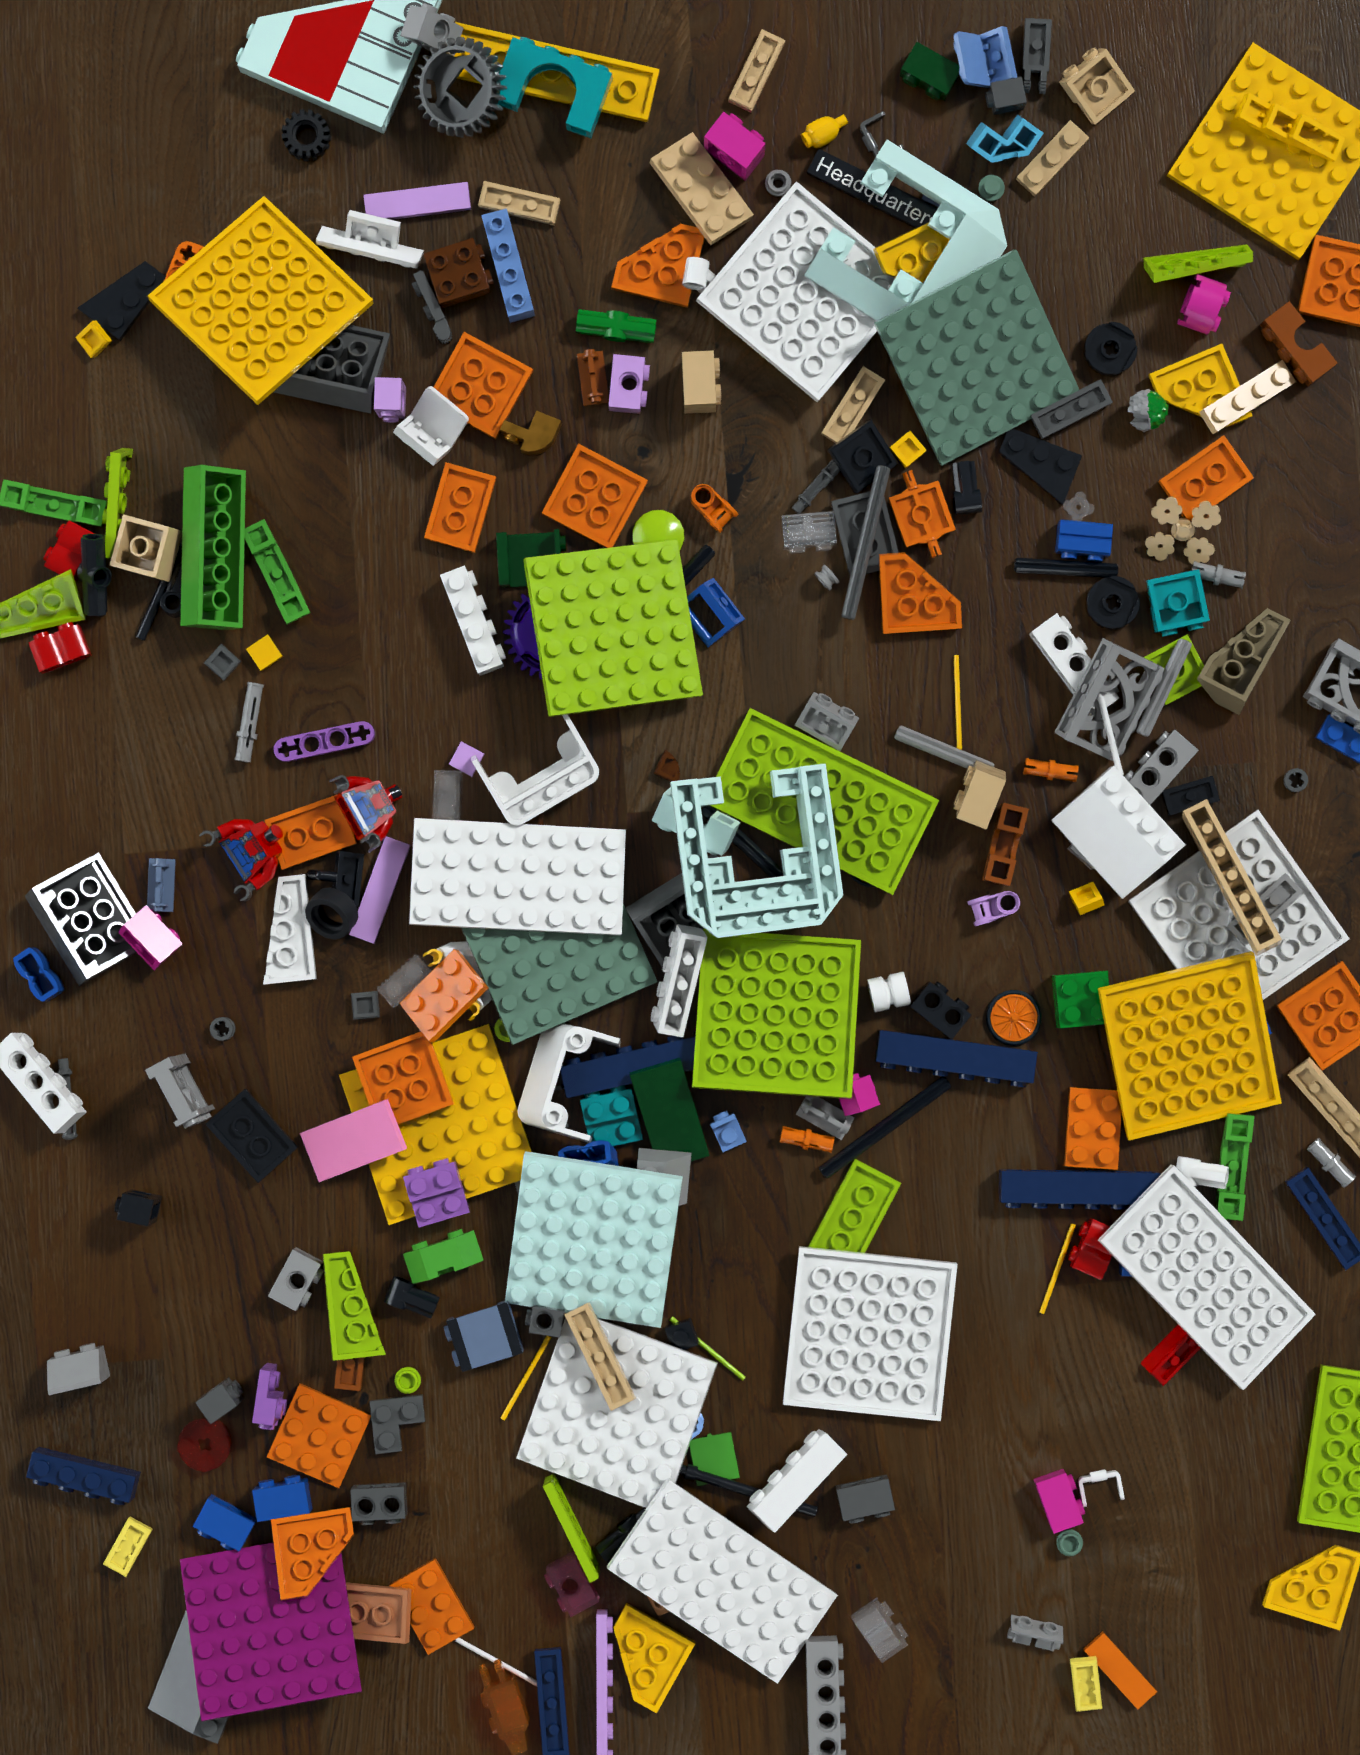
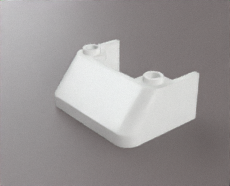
M568 714L562 716L570 730L562 734L557 741V748L562 759L518 785L512 775L507 772H497L488 777L476 755L471 757L476 770L505 819L510 824H524L597 780L599 768Z
M560 1024L542 1032L518 1106L520 1120L533 1127L590 1143L592 1140L590 1135L566 1128L568 1121L567 1110L562 1105L551 1102L566 1051L575 1054L584 1053L589 1049L592 1040L620 1048V1039L566 1024Z

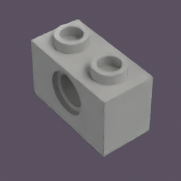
M422 3L421 7L410 5L400 36L430 51L431 47L439 49L438 42L442 41L447 44V38H454L456 41L457 37H461L464 27L454 23V17L443 13L439 15L436 13L437 8Z
M295 1247L268 1297L294 1311H297L300 1306L305 1308L312 1293L308 1292L312 1283L318 1284L324 1273V1270L321 1269L323 1261ZM296 1273L301 1274L305 1279L304 1286H295L292 1283V1275Z

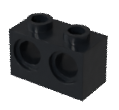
M938 981L935 984L928 982L909 1007L949 1039H953L971 1016L967 1011L969 1006L958 997L954 1001L946 994L949 990ZM933 992L938 996L939 1001L935 1007L929 1008L926 1006L924 999L928 993ZM950 1009H955L959 1013V1019L955 1024H949L945 1019V1014Z
M133 1189L122 1193V1197L118 1196L114 1212L118 1213L117 1220L150 1226L157 1222L162 1196Z

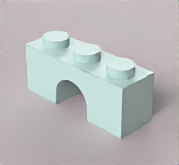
M670 787L663 793L652 821L657 823L658 827L664 831L677 833ZM717 810L710 817L708 823L703 824L707 852L712 855L722 856L729 849L741 822Z

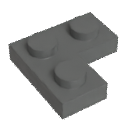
M423 1394L370 1400L375 1454L403 1450L400 1425L426 1421Z

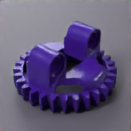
M521 594L523 602L521 604L516 601L513 602L517 610L507 611L513 618L512 620H504V623L510 626V629L503 631V634L510 635V639L504 641V644L513 646L508 651V654H517L513 662L516 664L522 661L523 664L520 668L522 671L530 667L529 675L533 676L538 671L540 680H543L539 663L529 657L526 658L524 655L530 654L533 658L539 660L530 599ZM529 607L528 611L525 613V615L523 616L522 620L519 622V620L521 619L523 613H524V612L527 610V608Z

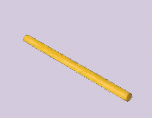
M954 655L957 748L962 750L959 655Z
M1071 1223L1039 1313H1045L1076 1227L1075 1224Z
M550 1336L545 1337L500 1417L502 1420L507 1418L551 1339Z

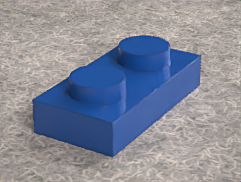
M1328 715L1315 738L1360 764V734L1351 726L1338 722Z

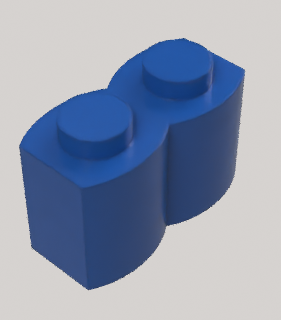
M29 947L13 958L17 971L28 980L29 988L38 1000L42 1002L50 1001L64 992L61 978L50 969L48 959L41 950L36 947Z
M604 1140L590 1142L584 1147L571 1145L558 1151L559 1157L619 1166L616 1149L610 1142Z

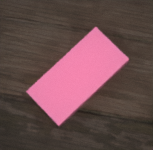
M388 1099L300 1133L319 1182L407 1149Z

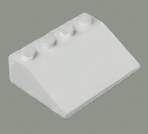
M1115 766L1109 767L1051 820L1122 899L1185 846V843Z

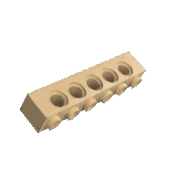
M1206 799L1184 810L1182 819L1255 956L1280 945L1282 939L1208 800Z

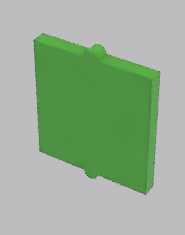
M731 1432L715 1435L708 1433L705 1437L695 1438L690 1441L693 1465L698 1466V1470L730 1480L740 1478ZM696 1480L697 1486L707 1484Z

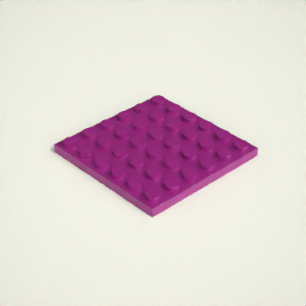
M274 1542L241 1548L240 1552L234 1549L180 1559L202 1722L362 1692L342 1552L308 1597L284 1601L280 1600Z

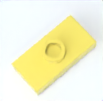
M130 1516L103 1565L126 1577L153 1529Z
M1097 1657L1071 1658L1070 1665L1076 1712L1102 1709Z

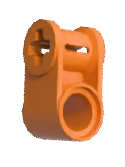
M699 484L693 489L690 498L692 505L717 532L721 533L723 531L722 527L732 517L739 515L709 485ZM704 490L710 495L709 502L705 504L699 503L695 497L698 491ZM723 512H726L719 520H717V518H718Z

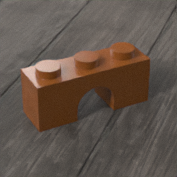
M1289 301L1260 324L1262 327L1261 333L1268 342L1273 341L1279 349L1277 350L1279 357L1285 363H1290L1294 369L1293 374L1301 384L1305 383L1308 387L1338 363L1323 343H1320L1311 350H1304L1296 344L1294 339L1295 331L1306 321Z
M1007 803L1000 804L982 881L1006 887L1011 885L1016 864V852L1021 835L1024 832L1028 808Z

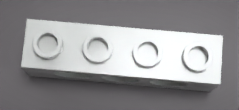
M1056 613L1030 632L1029 636L1074 695L1091 659L1085 652L1088 648L1080 637L1075 638L1070 632L1072 626L1064 616L1059 617ZM1055 637H1063L1066 640L1067 647L1065 650H1058L1054 646ZM1071 658L1081 660V671H1073L1070 668L1069 662ZM1105 680L1104 685L1109 684L1112 680ZM1117 687L1107 692H1099L1104 696L1106 707L1119 699ZM1091 707V709H1090L1088 715H1090L1091 713H1093L1094 716H1095V708H1094V707Z
M10 1033L0 1043L1 1070L54 1134L65 1133L86 1113V1110L82 1107V1100L68 1090L65 1086L67 1084L65 1079L58 1073H54L49 1066L50 1061L43 1054L36 1051L33 1047V1040L27 1034ZM23 1055L26 1058V1065L24 1068L20 1063L21 1057ZM39 1075L43 1079L41 1087L37 1085V1077ZM55 1095L59 1098V1105L57 1107L53 1104V1097Z

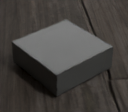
M220 644L204 664L225 681L242 661L223 644Z
M378 991L351 993L353 1020L380 1017Z

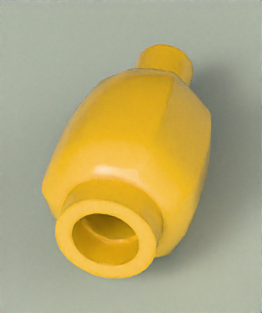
M843 114L836 119L825 116L811 122L806 126L805 132L801 134L803 143L807 148L812 146L814 148H821L837 137L839 128L847 125L848 120Z

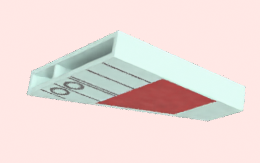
M343 0L258 17L256 23H252L248 29L246 36L248 41L245 48L241 47L237 54V66L243 74L384 134L422 48L400 36L410 5L421 7L422 3L437 8L438 12L442 0Z

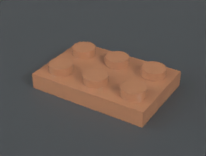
M346 1582L354 1639L400 1644L409 1643L412 1589Z

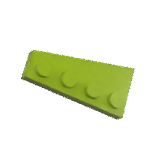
M130 448L112 451L106 459V471L109 472V482L105 484L104 497L108 498L107 509H104L102 518L103 524H106V535H104L106 558L112 557L122 520L120 519V514H124L127 506V497L123 493V488L126 487L127 482L130 480L131 471L126 467L127 458H132L133 449Z

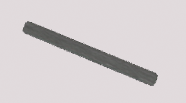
M878 465L876 467L841 614L845 619L854 620L856 617L890 474V468Z

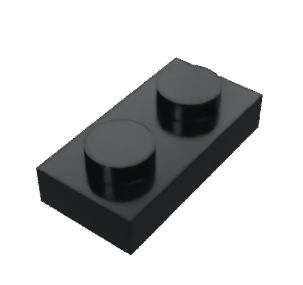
M1213 776L1165 789L1161 792L1168 816L1183 812L1206 799L1209 804L1220 801Z

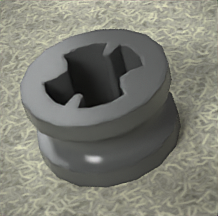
M1291 769L1284 775V785L1289 791H1302L1308 784V776L1302 769ZM1295 773H1299L1301 775L1300 780L1303 783L1301 786L1296 785V788L1291 786L1292 781L1289 779V776L1291 774L1295 776Z
M219 1017L212 1021L210 1033L214 1039L224 1041L234 1036L236 1027L230 1018ZM221 1021H224L225 1027L229 1028L228 1033H223L224 1036H220V1031L216 1030L217 1024L222 1025Z

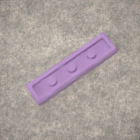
M468 182L364 195L366 214L390 220L471 210Z
M387 836L385 837L358 909V920L349 935L375 944L411 845Z

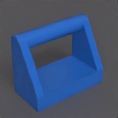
M714 578L704 582L687 596L689 604L701 595L725 626L712 637L689 607L692 628L707 648L745 620Z

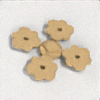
M1168 497L1166 500L1158 499L1156 502L1157 506L1152 508L1151 514L1154 518L1158 519L1160 524H1166L1167 522L1173 524L1171 528L1172 535H1164L1162 532H1157L1155 536L1148 537L1145 541V545L1148 548L1147 554L1155 556L1159 561L1165 560L1168 554L1174 552L1173 544L1175 538L1179 541L1188 540L1187 547L1184 549V555L1188 557L1189 563L1193 564L1194 561L1207 563L1210 559L1209 556L1215 552L1214 546L1208 543L1205 537L1199 540L1191 537L1195 533V527L1202 526L1203 529L1209 530L1212 525H1218L1221 522V516L1218 514L1220 511L1217 505L1212 506L1209 501L1201 502L1199 507L1193 508L1191 522L1187 518H1179V514L1182 513V507L1178 505L1175 497Z

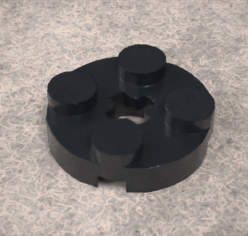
M1118 322L1099 325L1090 332L1085 341L1084 358L1097 373L1106 376H1117L1126 371L1135 361L1138 352L1134 339L1135 336L1127 326ZM1111 342L1115 343V350L1118 351L1117 354L1107 355L1104 345H1110Z
M1119 576L1103 578L1091 587L1086 598L1087 614L1098 626L1105 629H1120L1136 617L1140 601L1136 589L1130 581ZM1116 596L1117 603L1120 606L1119 608L1114 607L1111 610L1108 608L1109 604L1106 603V599Z

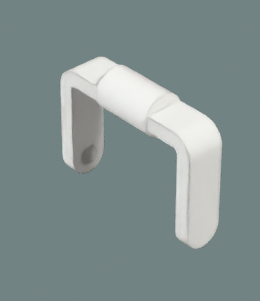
M1104 1469L1089 1472L1090 1475L1081 1476L1078 1479L1083 1507H1087L1083 1483L1104 1481L1112 1477H1116L1120 1500L1125 1499L1121 1477L1116 1470L1106 1471Z

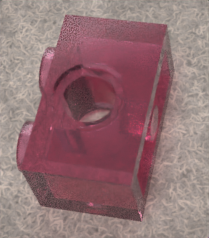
M574 1551L547 1565V1573L544 1577L551 1589L555 1587L560 1596L557 1598V1602L563 1612L568 1611L570 1617L599 1602V1595L593 1583H589ZM567 1579H573L577 1582L578 1587L575 1590L569 1591L565 1589L563 1582Z

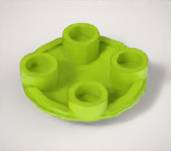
M652 510L643 514L636 521L632 531L634 545L678 540L679 550H681L684 542V529L680 521L672 513L664 510Z

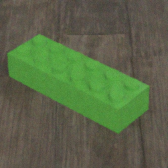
M208 465L184 468L180 626L217 630L243 628L246 470Z

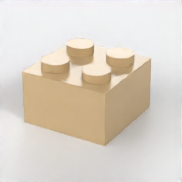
M714 350L682 352L684 413L716 412V405H721V384H715V379H720L719 358H714Z
M123 514L110 566L170 582L182 531Z
M976 761L974 767L968 766L963 779L965 789L964 791H958L954 801V809L957 810V819L987 829L1005 785L1006 772Z

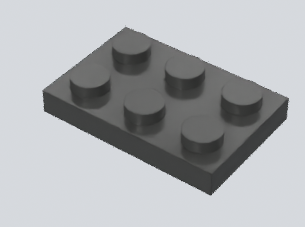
M870 492L831 501L849 576H851ZM885 497L881 507L866 575L879 571V554L899 553Z

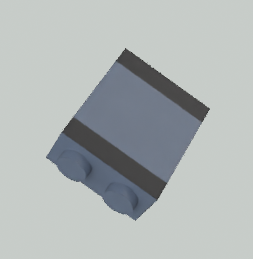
M501 1301L495 1306L457 1318H448L446 1321L447 1326H444L448 1342L453 1341L455 1351H452L453 1361L456 1367H461L462 1372L521 1354L524 1351L508 1301Z

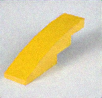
M1251 93L1244 95L1235 119L1271 137L1332 162L1336 161L1346 138L1304 114L1297 115L1277 103L1269 104Z

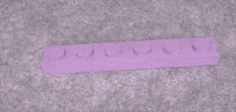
M597 1609L596 1614L597 1755H613V1750H608V1740H613V1723H608V1713H613V1697H608V1686H613V1670H608V1660H613V1643H608V1633H613V1617H608V1609Z

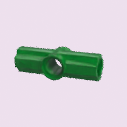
M579 309L576 333L603 336L606 340L616 342L633 340L654 343L657 320L634 317L621 311H606L604 313Z

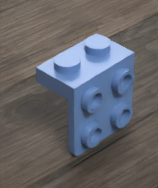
M1001 26L981 35L960 31L954 33V50L958 56L959 75L964 84L989 88L991 82L1017 78L1007 27Z

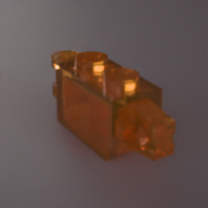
M497 1659L494 1661V1667L499 1676L497 1680L491 1681L485 1664L479 1666L484 1684L483 1693H480L484 1708L490 1709L492 1718H489L492 1732L494 1734L498 1733L500 1740H505L512 1755H517L528 1749L525 1731L529 1725L530 1717L515 1674L507 1676L501 1659Z

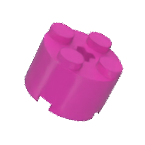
M1196 274L1194 279L1198 280L1196 285L1190 284L1180 310L1181 313H1184L1183 320L1178 318L1177 324L1208 335L1210 331H1217L1221 321L1218 313L1221 306L1226 307L1231 292L1226 290V284Z

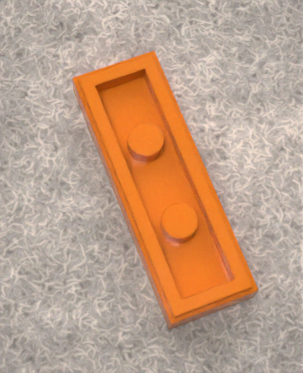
M1103 1631L1083 1648L1089 1657H1097L1099 1668L1137 1709L1142 1707L1157 1693L1156 1689Z

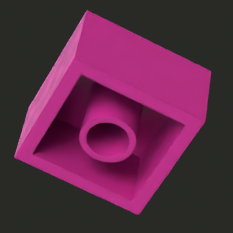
M723 111L704 136V148L711 156L746 181L764 158L766 143L763 142V136L753 129L749 131L743 127L742 120L732 113L728 115Z

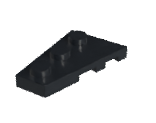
M144 261L77 309L93 321L97 320L102 328L121 341L150 303L148 295L164 282L166 276Z
M1015 429L1006 432L999 450L1001 456L1037 483L1036 485L1048 492L1059 504H1064L1082 455Z

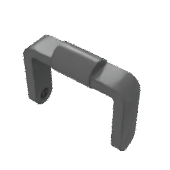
M884 111L863 121L860 125V132L863 135L862 140L868 151L872 152L875 158L879 153L878 146L871 133L866 129V126L883 118L886 115Z

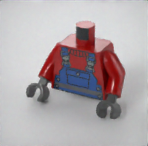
M340 775L329 780L330 783L334 782L337 786V790L333 791V793L338 795L334 798L356 839L360 840L361 844L364 841L367 842L370 846L368 852H372L380 846L381 841L385 839L393 824L392 816L396 814V809L392 803L402 798L401 790L396 784L384 789L379 780L372 782L368 777H345Z
M233 819L216 827L217 830L213 832L210 830L203 831L199 837L206 833L212 836V841L203 845L206 847L213 845L216 839L221 837V840L218 842L244 883L249 882L247 886L239 885L234 889V894L239 893L242 889L246 890V896L240 900L246 902L250 900L254 889L256 891L273 879L278 865L277 858L282 854V848L277 841L283 837V832L275 824L268 828L263 821L255 824L251 819Z

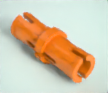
M1029 758L1025 760L1024 765L1035 766V769L1024 767V775L1043 776L1047 780L1056 778L1073 782L1077 781L1078 775L1067 774V772L1078 773V765L1059 764L1055 760H1049V762Z
M783 1126L780 1143L801 1146L804 1150L810 1148L832 1153L835 1137L814 1133L811 1129L804 1131Z

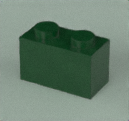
M916 42L901 68L900 77L903 78V82L914 88L918 86L924 89L926 95L930 98L945 101L960 76V66Z

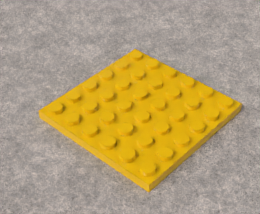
M1253 42L1174 163L1167 177L1299 260L1360 167V110ZM1251 93L1269 104L1277 103L1297 115L1304 114L1346 137L1336 161L1332 162L1303 151L1235 119L1244 95Z
M265 196L252 205L148 295L149 301L257 405L373 305V299Z
M1252 951L1098 988L1126 1137L1129 1141L1224 1118L1227 1116V1113L1241 1114L1282 1104L1255 955Z
M489 1024L433 1043L454 1104L399 1124L398 1126L407 1149L369 1163L389 1225L415 1217L403 1179L404 1176L408 1175L407 1170L423 1165V1169L428 1170L434 1168L433 1162L448 1158L449 1163L456 1161L466 1199L521 1180L525 1151L532 1152L523 1123L518 1116V1108ZM357 1069L340 1074L339 1077L351 1113L368 1107L369 1103Z

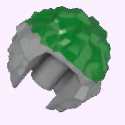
M1150 389L1141 390L1130 397L1128 412L1133 413L1135 417L1130 424L1136 427V429L1146 432L1158 428L1160 424L1165 422L1169 406L1156 391L1153 392Z

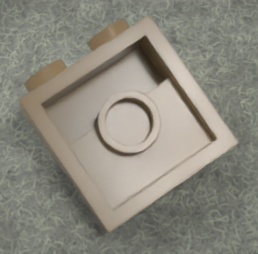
M1104 48L1088 50L1082 56L1084 61L1078 66L1074 64L1068 67L1062 73L1064 78L1059 81L1072 102L1079 105L1090 123L1094 125L1135 92L1108 50Z

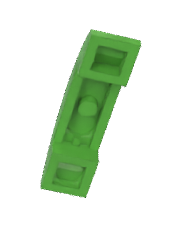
M3 479L0 493V506L64 521L70 520L79 524L98 527L103 525V511L107 506V501L52 491Z
M265 519L245 528V540L264 575L286 624L288 625L310 614L311 612Z
M1227 1113L1219 1165L1229 1167V1177L1226 1189L1217 1188L1216 1210L1225 1219L1243 1221L1249 1144L1252 1142L1254 1126L1253 1115Z

